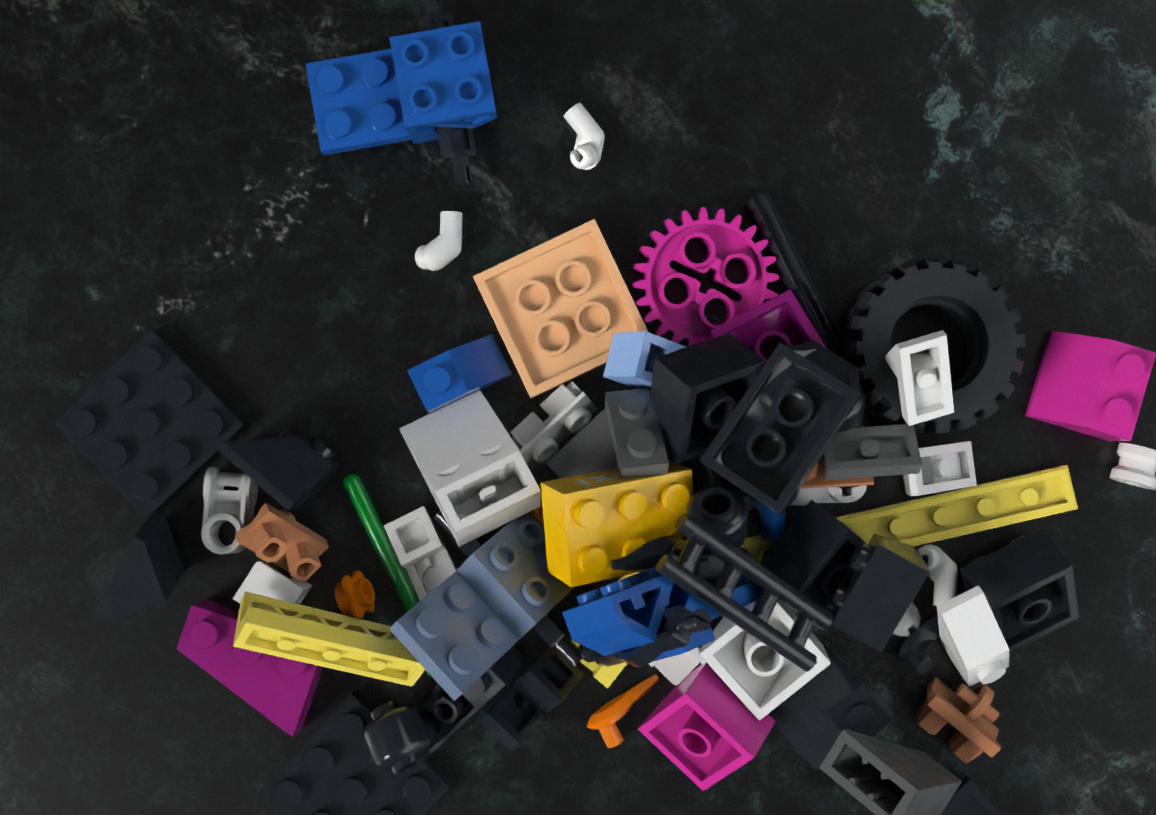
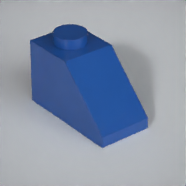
M493 334L445 351L407 370L426 411L430 413L512 375Z

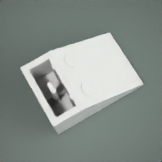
M480 390L399 428L458 546L468 543L541 506V490L519 449Z

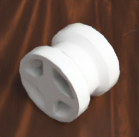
M1119 443L1117 453L1120 459L1118 465L1112 468L1109 478L1132 486L1156 490V450L1130 443Z

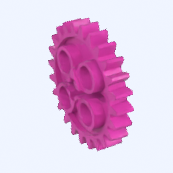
M701 207L698 209L696 221H693L690 214L685 210L680 213L681 226H677L668 218L663 221L667 232L665 236L654 230L649 234L656 246L654 248L648 246L640 247L639 251L648 260L647 263L634 264L633 268L644 273V280L632 283V287L644 289L645 296L635 301V304L638 306L649 305L651 309L644 316L643 321L651 322L657 319L660 322L655 330V335L661 336L670 331L672 332L670 341L679 344L685 338L686 347L698 342L712 339L711 330L763 304L764 299H773L778 296L775 292L767 289V283L778 280L779 275L766 272V267L775 262L776 257H762L760 252L769 242L768 240L755 243L752 241L751 238L757 229L755 225L742 231L739 229L742 216L736 215L729 223H725L724 209H718L713 219L709 220L706 208ZM691 238L699 239L706 247V256L698 264L689 261L685 255V245ZM733 258L742 262L745 267V276L738 284L731 283L725 276V266ZM674 260L696 274H703L709 270L712 272L710 275L712 282L738 293L740 300L736 302L711 288L700 292L701 283L670 268V262ZM672 278L681 280L686 287L685 298L678 304L670 303L664 295L665 284ZM713 298L720 300L725 307L724 318L717 324H711L704 316L705 305Z

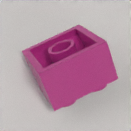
M1050 331L1025 416L1110 442L1131 441L1156 353L1112 339Z
M706 663L704 666L702 664L677 685L642 722L638 730L704 791L752 760L776 721L769 714L759 721L710 665Z

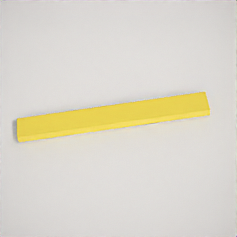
M1060 465L835 518L849 527L867 544L873 534H877L914 547L1076 510L1078 506L1068 465ZM761 534L746 537L743 545L740 547L749 549L751 552L748 556H754L755 561L760 563L764 553L771 546L775 545L776 542H768V539L763 540Z

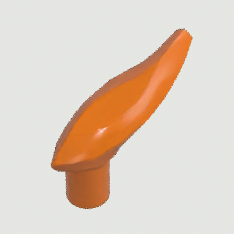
M655 674L625 693L607 702L591 716L587 727L599 729L607 748H613L622 743L623 738L615 722L622 718L633 703L644 696L655 685L659 677Z

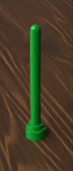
M349 474L344 478V487L407 613L420 602L405 568L399 562L384 525L360 477L356 474Z

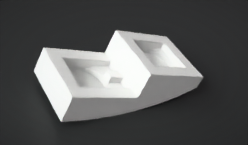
M425 506L384 525L402 567L406 568L420 601L457 571L454 561Z

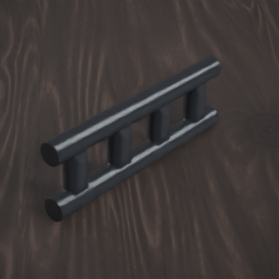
M684 513L676 522L675 529L688 538L678 560L676 561L670 556L664 555L656 565V572L802 670L810 671L814 667L817 657L804 648L813 625L815 624L822 630L827 629L833 621V614L689 514ZM704 549L725 563L715 587L693 573ZM741 574L761 587L752 612L731 598ZM778 600L797 612L788 636L768 623Z

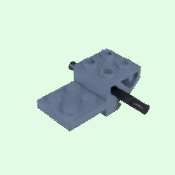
M440 511L434 517V519L437 520L438 523L447 531V533L452 537L453 542L458 546L446 520L444 519ZM530 512L509 522L485 543L478 537L458 546L468 559L457 571L398 619L389 629L454 701L532 627L551 648L554 647L571 668L583 659L581 657V650L548 613L575 587L568 586L548 573L544 527Z

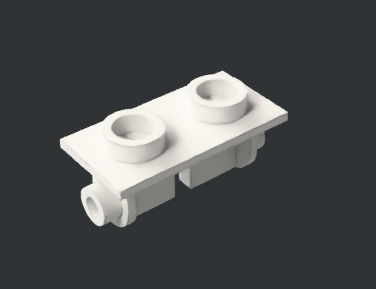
M573 381L566 387L561 384L558 389L540 404L549 415L544 422L532 412L510 432L513 442L519 449L526 464L532 470L538 464L549 461L558 451V446L570 434L581 431L590 422L591 415L597 410L587 395Z

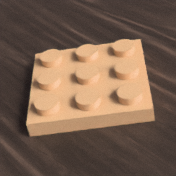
M595 219L473 276L531 399L605 364L613 333L648 332Z

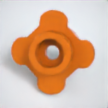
M359 570L354 571L352 577L349 575L344 576L341 582L336 584V602L344 615L360 619L364 617V612L371 613L374 611L375 592L372 584L364 577L362 572Z

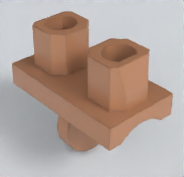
M267 503L260 508L257 516L249 525L240 528L235 534L239 544L255 552L257 557L267 563L272 562L290 572L292 577L301 582L307 581L320 568L319 557L329 548L325 538L297 522L292 513L284 509L277 510Z
M936 677L926 686L927 698L916 712V722L929 734L936 735L949 722L958 730L948 740L949 748L966 764L983 752L992 758L1001 750V745L996 741L999 730L993 724L998 718L999 712L990 705L994 698V691L990 687L981 685L973 691L962 683L953 692Z

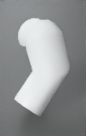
M578 103L564 115L566 121L577 133L574 151H571L570 159L576 168L589 170L595 167L601 159L605 135L585 107Z

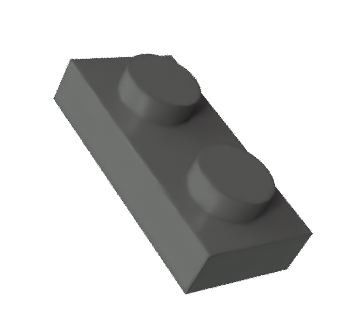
M651 388L606 392L605 408L621 479L668 473L669 461L660 423L650 398Z
M908 424L851 428L848 431L837 432L821 456L825 480L918 474L922 466L914 425L908 426Z

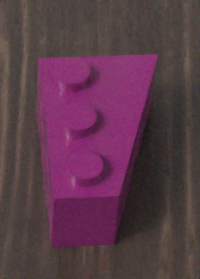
M207 599L192 604L176 649L290 736H295L304 727L324 667L233 647L239 610Z

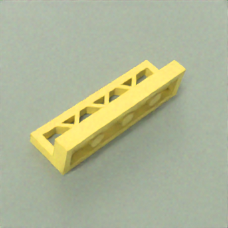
M244 592L241 598L233 647L413 687L425 671V668L389 630L392 626L249 592Z

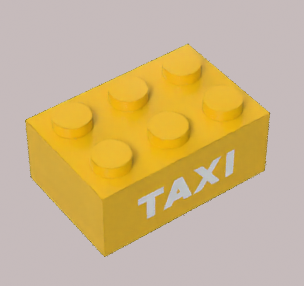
M668 460V473L663 475L621 479L619 469L614 468L540 482L548 573L568 586L575 587L648 570H612L610 563L612 560L633 553L645 543L659 537L683 535L675 529V525L680 516L686 513L687 504L691 496H693L692 469Z

